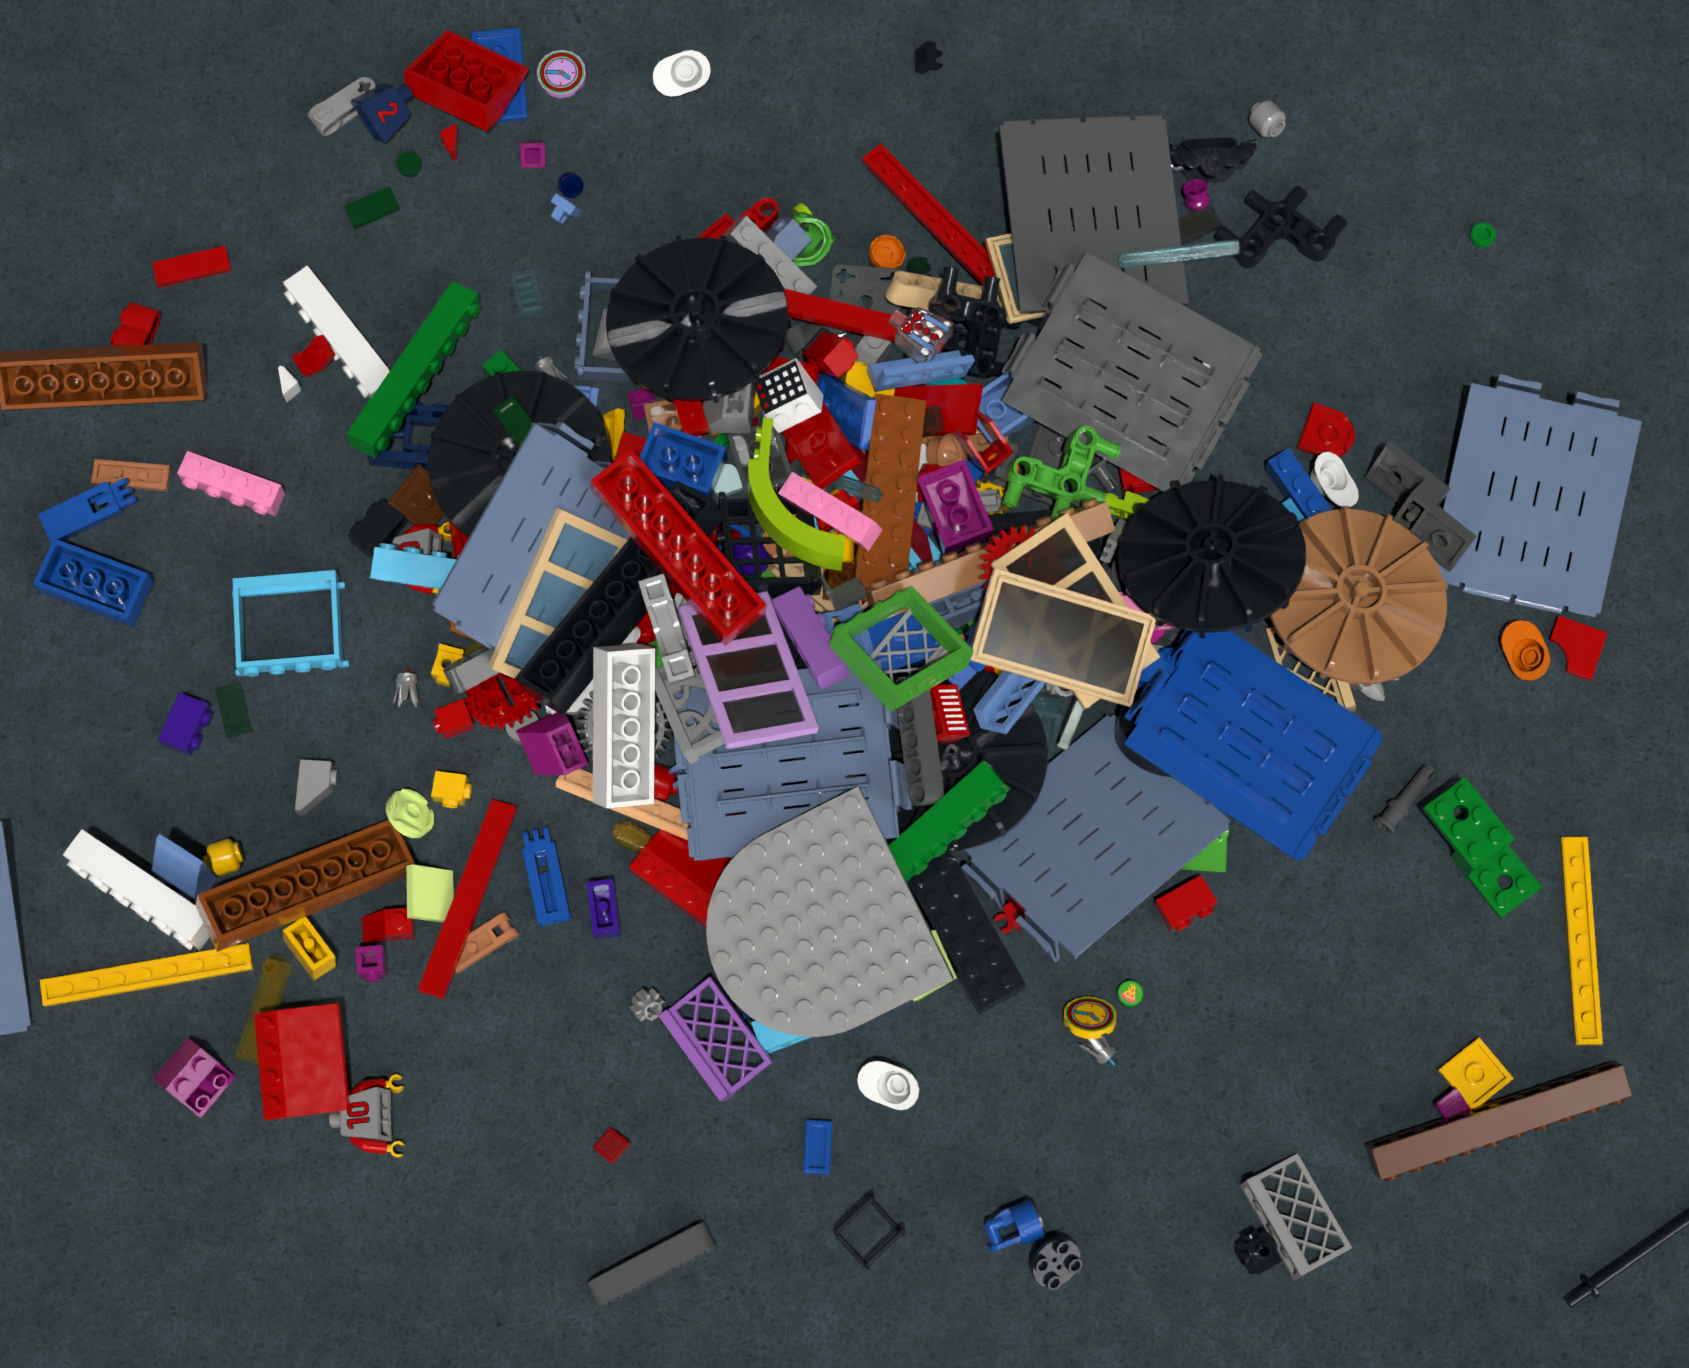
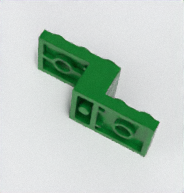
M1466 777L1423 808V811L1454 848L1455 852L1451 859L1499 919L1542 888L1510 848V844L1515 838ZM1463 808L1466 810L1467 819H1456L1453 814L1454 809ZM1500 876L1508 877L1512 883L1511 888H1500L1497 883Z

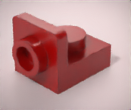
M322 334L314 337L304 351L294 354L292 360L303 376L307 377L323 371L336 354Z

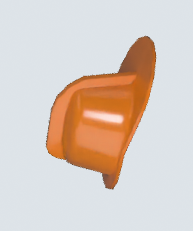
M1519 620L1509 624L1502 633L1501 643L1511 669L1516 676L1523 680L1531 681L1540 678L1545 674L1550 664L1549 650L1540 631L1529 621Z

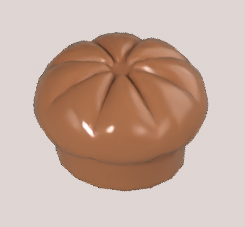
M948 433L943 437H934L928 442L926 451L928 464L948 466L964 459L965 462L967 461V453L954 434Z

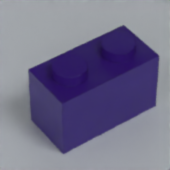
M178 693L158 738L159 742L165 747L191 756L193 751H197L201 745L202 736L200 735L204 726L208 727L211 722L212 712L210 706L206 702Z
M613 879L586 882L592 932L595 940L621 936Z

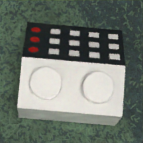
M797 358L759 376L760 381L754 383L764 415L767 418H773V427L778 433L820 413L822 410L824 395Z

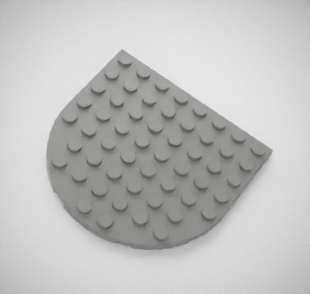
M860 786L750 842L729 862L712 893L707 914L706 937L711 963L717 978L730 998L742 1011L764 1026L776 1031L802 1037H821L842 1033L860 1026L954 979Z

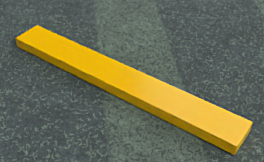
M1561 837L1575 1046L1602 1045L1588 837Z
M250 944L235 945L218 952L216 949L42 979L40 980L42 1004L46 1007L253 970Z

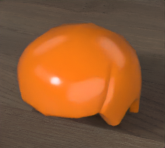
M885 234L876 237L872 241L868 249L870 263L874 267L898 269L903 265L906 252L902 243L895 236Z

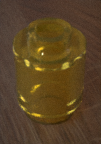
M624 820L622 824L618 822L612 833V837L615 838V844L636 854L641 852L653 835L647 833L648 830L627 820Z

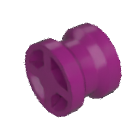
M1192 179L1184 184L1183 192L1187 208L1201 210L1209 205L1208 186L1204 180Z

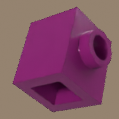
M382 945L355 947L356 969L361 979H365V982L381 981V977H388L386 950Z

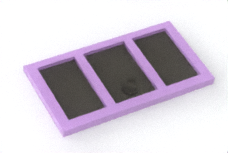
M768 591L757 593L767 605L766 614L726 646L690 605L680 606L677 609L727 749L818 733V724Z

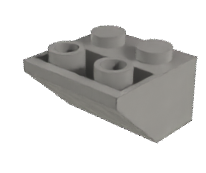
M753 382L735 392L718 397L719 402L714 403L713 399L704 400L703 408L711 431L709 433H752L756 395Z

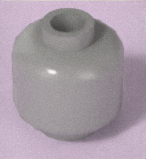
M1269 100L1256 103L1252 107L1249 123L1261 136L1265 138L1276 137L1284 130L1285 113L1274 102Z

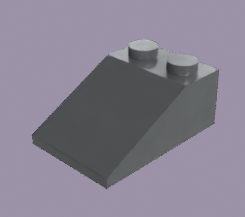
M762 425L752 427V433L727 434L745 497H748L746 485L748 459L754 458L755 448L760 449V443L755 442L757 427H762ZM772 425L769 476L773 489H777L784 485L792 471L780 433Z

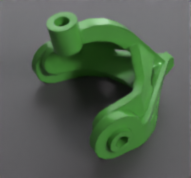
M805 212L794 213L793 219L796 222L808 223L809 230H804V232L812 241L792 262L797 267L814 265L826 256L831 244L836 241V236L832 235L828 226L815 216ZM823 239L824 241H823V243L821 244V246H820L818 249H815L816 246H817V245L821 242V240Z

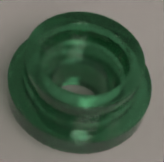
M926 257L911 258L906 266V272L920 275L926 274V272L931 270V264L928 263Z

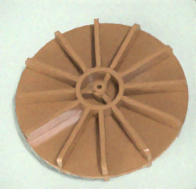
M1342 506L1341 509L1322 512L1299 523L1306 545L1304 574L1298 588L1289 599L1287 608H1280L1270 618L1278 635L1285 643L1283 645L1285 651L1290 649L1303 663L1319 672V677L1323 679L1330 677L1335 680L1363 684L1365 687H1368L1372 684L1399 678L1415 669L1428 657L1438 643L1445 628L1447 614L1446 590L1448 584L1446 581H1443L1439 567L1427 549L1430 546L1427 541L1422 543L1409 530L1393 521V515L1387 514L1384 517L1377 513Z

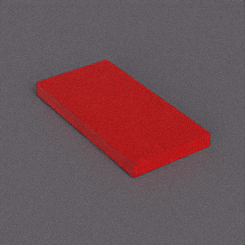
M980 384L924 385L895 388L894 396L926 400L922 436H945L948 433L953 434L955 429L964 435H976L978 417L975 413L980 409L983 386Z
M824 401L820 413L782 431L812 482L820 489H824L862 462Z

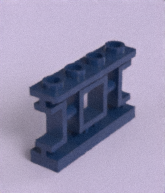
M416 401L414 409L405 415L407 416L405 429L400 428L392 434L385 451H381L376 459L367 455L370 466L414 470L420 464L428 471L430 446L411 444L413 425L436 427L448 407L441 403H434L432 406L422 405V403ZM391 438L404 439L403 451L390 450Z

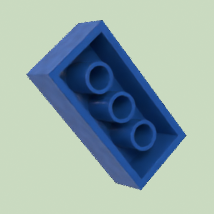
M54 538L33 585L41 594L133 628L154 582L146 572Z

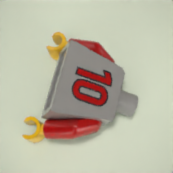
M449 522L444 523L441 527H438L437 524L413 525L403 535L393 539V545H396L395 550L406 551V547L421 549V554L431 555L432 551L441 552L442 539L452 541L451 534L444 532L447 529L450 530ZM404 584L414 591L429 595L436 593L437 596L440 590Z
M395 1074L387 1081L381 1078L364 1080L349 1093L350 1110L330 1113V1126L332 1128L340 1127L341 1135L349 1137L351 1144L364 1152L376 1154L390 1152L393 1157H402L403 1154H395L393 1152V1147L398 1144L405 1146L403 1142L396 1141L392 1144H387V1141H392L391 1091L399 1093L404 1089V1086L394 1087L392 1082L402 1080V1077Z

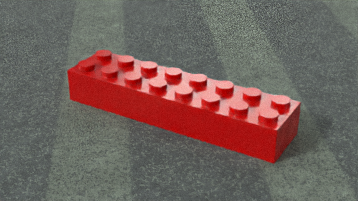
M632 449L590 480L591 491L725 646L766 614L767 605Z

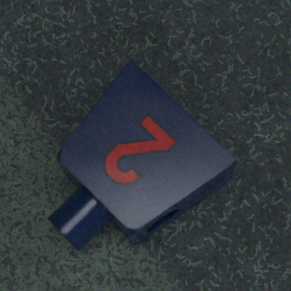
M380 84L352 99L350 102L372 138L385 143L410 116V112L404 103L413 96V93L405 84L397 90L391 85Z

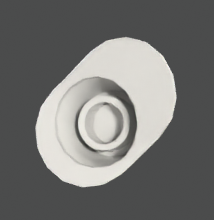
M694 50L680 52L659 61L654 68L653 83L663 95L670 97L682 95L702 87L708 81L711 72L710 63L700 52Z
M1331 452L1320 454L1310 474L1311 480L1323 496L1330 498L1331 501L1339 506L1352 507L1357 503L1359 494L1356 484L1344 463L1336 454Z
M873 1061L864 1065L858 1074L857 1082L860 1091L872 1101L893 1109L905 1110L913 1106L918 1099V1082L906 1068L887 1062Z

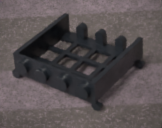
M719 492L718 508L724 519L719 524V530H716V544L721 546V553L734 568L735 566L754 565L756 579L745 580L756 593L768 591L770 597H779L799 586L805 595L808 593L810 595H820L822 582L819 578L822 576L821 567L803 561L798 557H783L782 547L771 537L756 538L754 524L760 523L756 517H753L755 514L749 499H725V492ZM778 497L792 515L796 514L795 517L800 521L815 528L814 516L804 513L789 504L782 497ZM743 516H748V518H729V517H743ZM749 524L750 538L732 539L730 525ZM757 544H776L778 558H759ZM733 545H751L753 559H734ZM803 563L805 577L786 578L784 564ZM778 564L780 578L761 579L760 565Z

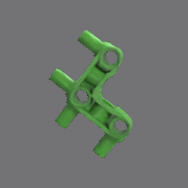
M1082 426L1070 433L1063 450L1065 452L1063 462L1058 470L1042 464V461L1023 456L1013 460L1008 464L1006 470V479L1009 484L1002 505L1016 509L1023 488L1037 491L1056 500L1051 518L1059 515L1060 510L1068 508L1080 500L1085 501L1097 498V500L1105 501L1106 492L1086 486L1085 482L1094 453L1098 452L1115 459L1120 453L1121 445L1101 438V435L1090 426ZM1080 433L1086 436V445H1083L1079 441ZM1017 464L1024 466V476L1017 472ZM1065 481L1070 482L1072 485L1071 493L1064 489Z

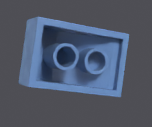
M1008 372L1007 375H1001L982 389L979 409L980 412L992 419L1003 437L1036 421L1002 402L1004 395L1014 380L1011 378V372ZM978 418V429L990 444L994 443Z
M161 834L158 835L152 872L162 884L168 888L174 887L179 891L178 894L189 902L192 900L196 902L197 895L208 891L217 877L203 861Z

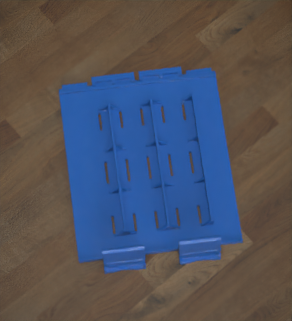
M1185 630L1175 648L1164 659L1170 664L1176 655L1183 650L1174 666L1176 671L1164 686L1169 674L1163 672L1152 684L1148 682L1138 700L1125 714L1124 717L1130 721L1137 710L1142 707L1134 723L1137 726L1124 745L1295 861L1299 859L1303 861L1317 841L1314 835H1325L1347 801L1345 796L1350 797L1373 762L1370 758L1384 739L1380 736L1382 732L1233 632L1206 633L1205 639L1199 638V632Z

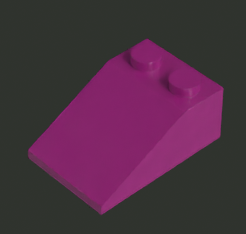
M965 459L916 478L943 554L956 551L992 536L993 526Z

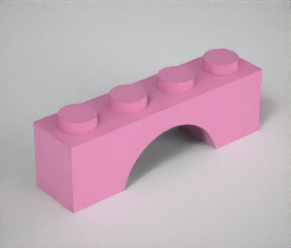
M793 472L778 493L789 504L828 524L867 551L871 549L883 530L874 520Z

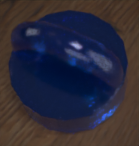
M566 172L560 176L557 188L565 197L574 198L582 192L583 180L574 172Z

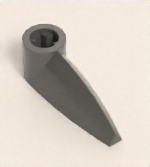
M818 323L804 327L796 325L787 330L785 341L793 356L801 358L803 357V348L819 329L827 328L830 332L835 333L841 338L852 332Z

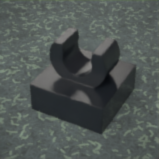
M926 41L915 49L916 73L925 74L930 69L936 71L943 67L942 63L936 62V58L942 56L943 52L936 49L935 42Z

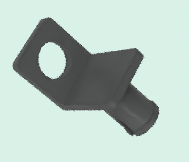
M1103 459L1089 469L1087 477L1090 474L1092 476L1095 475L1108 493L1118 486L1120 482L1117 481L1106 466L1108 461Z
M824 576L819 577L826 595L836 612L858 604L857 601L867 596L857 577L833 589L830 588Z

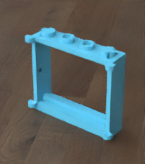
M336 570L233 578L232 596L234 603L236 676L254 677L258 676L261 672L279 675L284 674L285 670L309 672L311 668L333 670L337 666L340 668L349 667V661H343L340 589H345V582H339ZM331 590L334 654L245 661L243 597Z

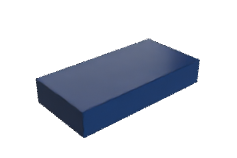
M806 1120L803 1174L830 1175L832 1121Z

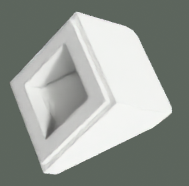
M279 366L282 393L286 402H288L301 391L298 381L285 367Z

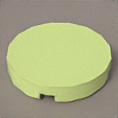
M402 789L401 791H396L388 798L386 802L388 819L393 827L404 836L421 838L434 825V813L432 809L429 811L427 800L419 793L410 789Z

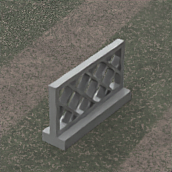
M911 608L908 609L869 656L872 660L877 656L888 657L889 670L883 672L889 674L891 681H893L894 673L908 672V677H910L911 672L919 673L949 655L941 645L937 648H927L926 634L929 632L923 626L922 630L907 632L906 620L912 614ZM903 625L904 632H897ZM923 634L924 649L909 650L907 635ZM894 636H904L905 650L890 652L889 641ZM885 646L887 647V652H880ZM924 652L925 664L921 668H911L909 654ZM928 652H934L928 659ZM906 654L907 669L892 670L891 655Z
M1298 1153L1253 1176L1240 1185L1263 1228L1275 1239L1278 1247L1276 1250L1293 1280L1302 1277L1352 1249ZM1293 1162L1299 1170L1298 1180L1284 1176L1286 1166ZM1281 1169L1280 1175L1274 1173V1172H1276V1171H1278V1170ZM1267 1176L1278 1179L1276 1191L1266 1190L1261 1179ZM1283 1181L1296 1185L1293 1198L1280 1194ZM1300 1187L1310 1189L1312 1192L1311 1204L1298 1200ZM1278 1199L1292 1203L1289 1216L1278 1212L1276 1208ZM1296 1205L1310 1209L1307 1222L1293 1218ZM1314 1211L1324 1213L1327 1218L1325 1228L1311 1224ZM1292 1223L1305 1227L1303 1240L1294 1238L1290 1233ZM1310 1229L1323 1232L1320 1246L1307 1242ZM1328 1234L1336 1236L1343 1247L1336 1251L1325 1248ZM1305 1247L1319 1251L1317 1261L1311 1265L1308 1264L1304 1257ZM1323 1253H1328V1254H1329V1255H1327L1326 1257L1322 1258V1257H1323Z

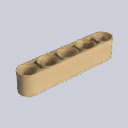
M897 271L888 286L885 296L893 304L930 311V299L940 289L942 279ZM957 282L956 292H958V295L979 299L982 297L984 287ZM998 290L997 301H999V306L1003 309L1002 300Z

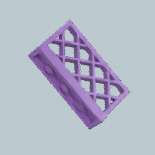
M712 977L706 979L674 1006L666 1009L659 1015V1018L719 1101L730 1099L735 1095L736 1091L773 1063L771 1057ZM708 986L715 993L714 1004L701 1003L702 991ZM686 1004L695 1005L694 1019H684L679 1009ZM700 1006L713 1007L711 1023L698 1021ZM718 1008L727 1009L730 1013L729 1025L716 1024ZM698 1024L711 1026L709 1042L701 1041L698 1038ZM716 1027L729 1029L727 1044L714 1042ZM733 1030L744 1032L746 1035L745 1047L732 1045ZM713 1046L726 1047L724 1063L716 1062L713 1059ZM731 1048L744 1050L742 1065L729 1064ZM749 1051L758 1052L764 1062L758 1067L747 1066ZM729 1067L742 1069L741 1079L734 1086L727 1078ZM747 1070H753L748 1075H746Z

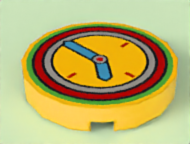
M1076 998L1069 1002L1064 1009L1065 1027L1068 1026L1070 1032L1076 1036L1085 1039L1101 1038L1102 1034L1107 1033L1108 1035L1115 1028L1116 1011L1111 1004L1100 998Z

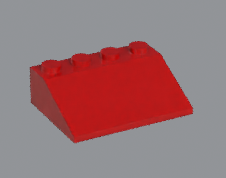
M446 30L404 70L405 85L410 88L413 97L488 131L503 115L528 73V67Z
M660 830L629 866V870L633 876L706 929L708 907L712 893L722 872L733 858L694 861V857L689 858L688 840Z
M340 1003L255 1013L254 1021L264 1120H281L350 1110Z

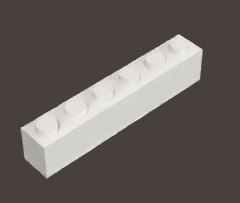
M306 266L283 282L286 289L284 295L291 305L296 303L301 309L298 313L306 324L309 322L313 324L315 329L312 331L315 336L323 334L336 354L333 359L335 361L340 359L344 364L341 368L350 380L355 378L359 383L356 387L364 398L369 396L371 399L390 370L311 269Z

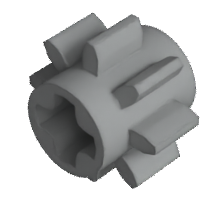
M642 988L632 997L633 1005L630 1009L641 1022L645 1018L653 1021L662 1013L661 1005L665 1001L654 988L649 992Z

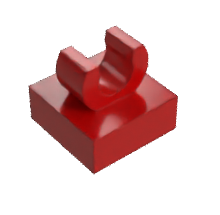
M1009 902L1002 907L1006 914H998L994 918L996 923L1003 919L1008 921L1007 927L1001 930L1003 934L1010 933L1013 926L1017 932L1022 930V927L1017 925L1015 921L1020 915L1013 904Z

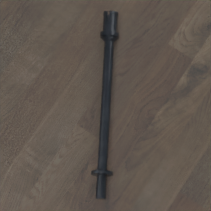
M1689 1212L1592 1281L1584 1277L1582 1279L1584 1286L1565 1299L1567 1305L1573 1308L1590 1295L1595 1299L1599 1298L1600 1293L1598 1289L1689 1225Z

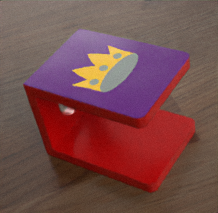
M978 411L975 414L994 441V444L979 454L968 437L956 429L953 431V434L973 464L988 474L1014 452L992 419ZM998 453L994 459L987 461L991 455Z

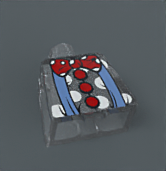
M916 307L908 317L896 310L889 320V323L897 328L895 344L915 363L931 361L952 336L954 325L953 322L920 307Z

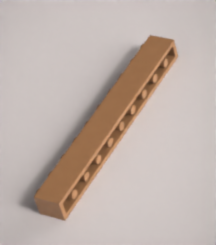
M1097 498L1083 501V506L1076 509L1074 507L1064 508L1055 517L1044 516L1035 520L1036 524L1029 527L1024 524L1014 528L1016 533L1021 526H1024L1026 534L1031 528H1035V533H1037L1063 514L1068 513L1086 542L1116 531L1107 502L1097 500ZM1063 529L1043 541L1052 540L1049 548L1050 550L1058 548L1055 554L1074 547ZM999 534L993 535L1000 540ZM989 537V542L980 544V542L967 545L965 547L966 551L958 554L956 551L946 553L941 556L942 560L933 563V560L920 563L918 569L911 572L909 569L899 571L894 574L895 578L886 581L885 578L871 582V587L865 589L870 609L877 602H884L890 599L895 592L899 590L904 591L911 586L930 603L986 581L978 578L985 574L984 570L978 569L979 565L985 564V561L980 559L979 556L988 554L983 547L987 544L993 546L990 541L991 537ZM1013 544L1011 550L1017 545ZM1019 564V565H1015V566H1017L1018 568H1021L1023 565H1022V564ZM904 608L898 611L897 613L891 615L890 617L904 613L908 610Z

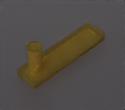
M269 957L263 963V971L235 1059L259 1066L254 1014L280 1009L293 964Z

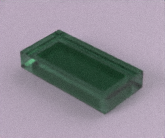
M238 682L216 688L215 692L226 737L232 738L253 732L241 683Z

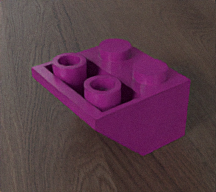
M556 712L516 730L535 775H566L588 765L566 713L562 716Z
M187 1038L153 1079L201 1118L234 1080L235 1076L191 1039Z

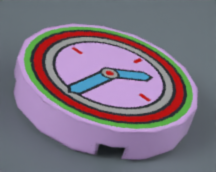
M558 50L545 55L539 62L537 76L539 85L547 94L557 98L571 97L584 86L586 71L585 65L579 56L571 51Z

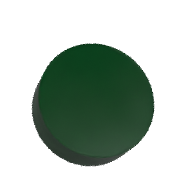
M406 151L397 158L396 164L401 175L414 177L420 173L422 162L417 153Z

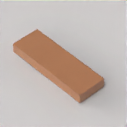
M95 459L91 484L98 486L106 481L113 484L127 478L129 484L122 488L131 487L133 489L168 491L171 467L170 465Z

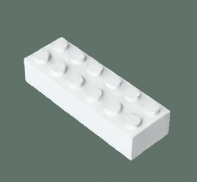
M643 644L593 647V803L604 808L654 804L655 648Z
M81 829L64 852L63 856L69 861L66 865L73 869L76 874L84 879L89 876L88 880L105 893L111 890L109 894L125 907L131 904L130 908L146 921L152 918L151 922L168 936L173 932V937L187 949L191 950L195 947L200 951L210 936L194 904Z

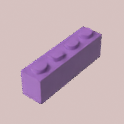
M799 586L772 599L778 619L819 689H825L849 677L847 665L829 647L833 633L826 632L824 627L827 625L820 612L816 614L813 610L815 604L810 594L805 595Z

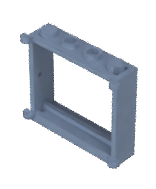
M586 271L585 286H581L580 301H584V307L579 309L578 324H582V332H577L576 347L580 348V356H575L574 369L578 371L580 379L632 382L621 368L586 367L592 291L611 292V289L616 287L620 280L614 278L591 277V271Z

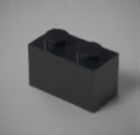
M381 498L378 503L374 502L366 511V516L361 522L357 521L351 527L348 537L354 546L372 559L374 547L380 548V543L390 544L408 523L404 515Z

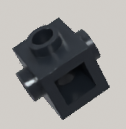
M1257 1230L1250 1231L1242 1236L1243 1241L1235 1245L1238 1250V1259L1247 1268L1249 1274H1261L1282 1262L1276 1250L1278 1248L1277 1243L1268 1232L1257 1233Z

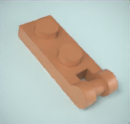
M506 912L499 914L469 934L455 970L457 974L519 936L515 927L512 928L508 922L510 918ZM500 927L503 934L496 937L493 930Z

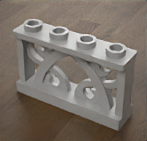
M692 651L689 652L692 666L697 665ZM716 654L706 656L718 691H727L725 685L729 682L723 670L718 671L716 667L720 663ZM664 666L660 668L655 667V691L682 753L689 763L693 764L700 760V756L725 744L721 732L711 728L713 723L718 726L711 703L704 717L692 711L679 712L690 699V688L706 692L701 675L698 673V667L694 669L695 678L672 685L668 681ZM682 688H684L683 697L681 699H675V695L677 693H683ZM737 700L724 702L733 733L746 732L743 727L747 724L741 710L736 711L734 705L738 704ZM690 719H696L700 722L698 725L694 722L692 726H687V722ZM706 732L710 734V736L698 741Z

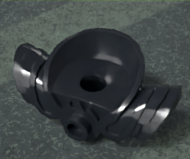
M1204 138L1183 140V147L1169 144L1171 167L1175 172L1182 171L1189 180L1202 179L1206 183L1224 182L1233 175L1236 168H1245L1257 149L1258 141L1257 138L1254 140L1250 139L1237 145L1235 138Z

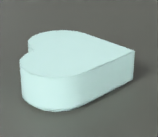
M724 464L714 489V493L719 496V492H725V496L743 490L735 466Z

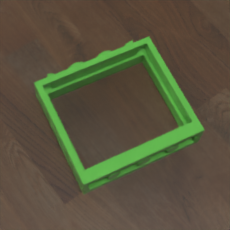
M912 586L904 591L899 590L895 592L890 599L884 602H877L872 609L865 613H858L848 623L837 625L832 631L833 636L829 643V647L890 712L968 667L974 650ZM904 608L907 610L911 608L915 619L949 655L902 683L895 685L852 638Z

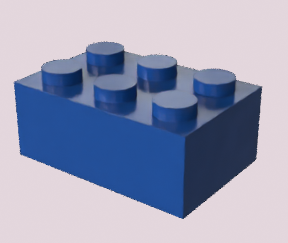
M654 422L639 458L664 487L670 489L676 481H679L711 499L727 459V452L725 446Z

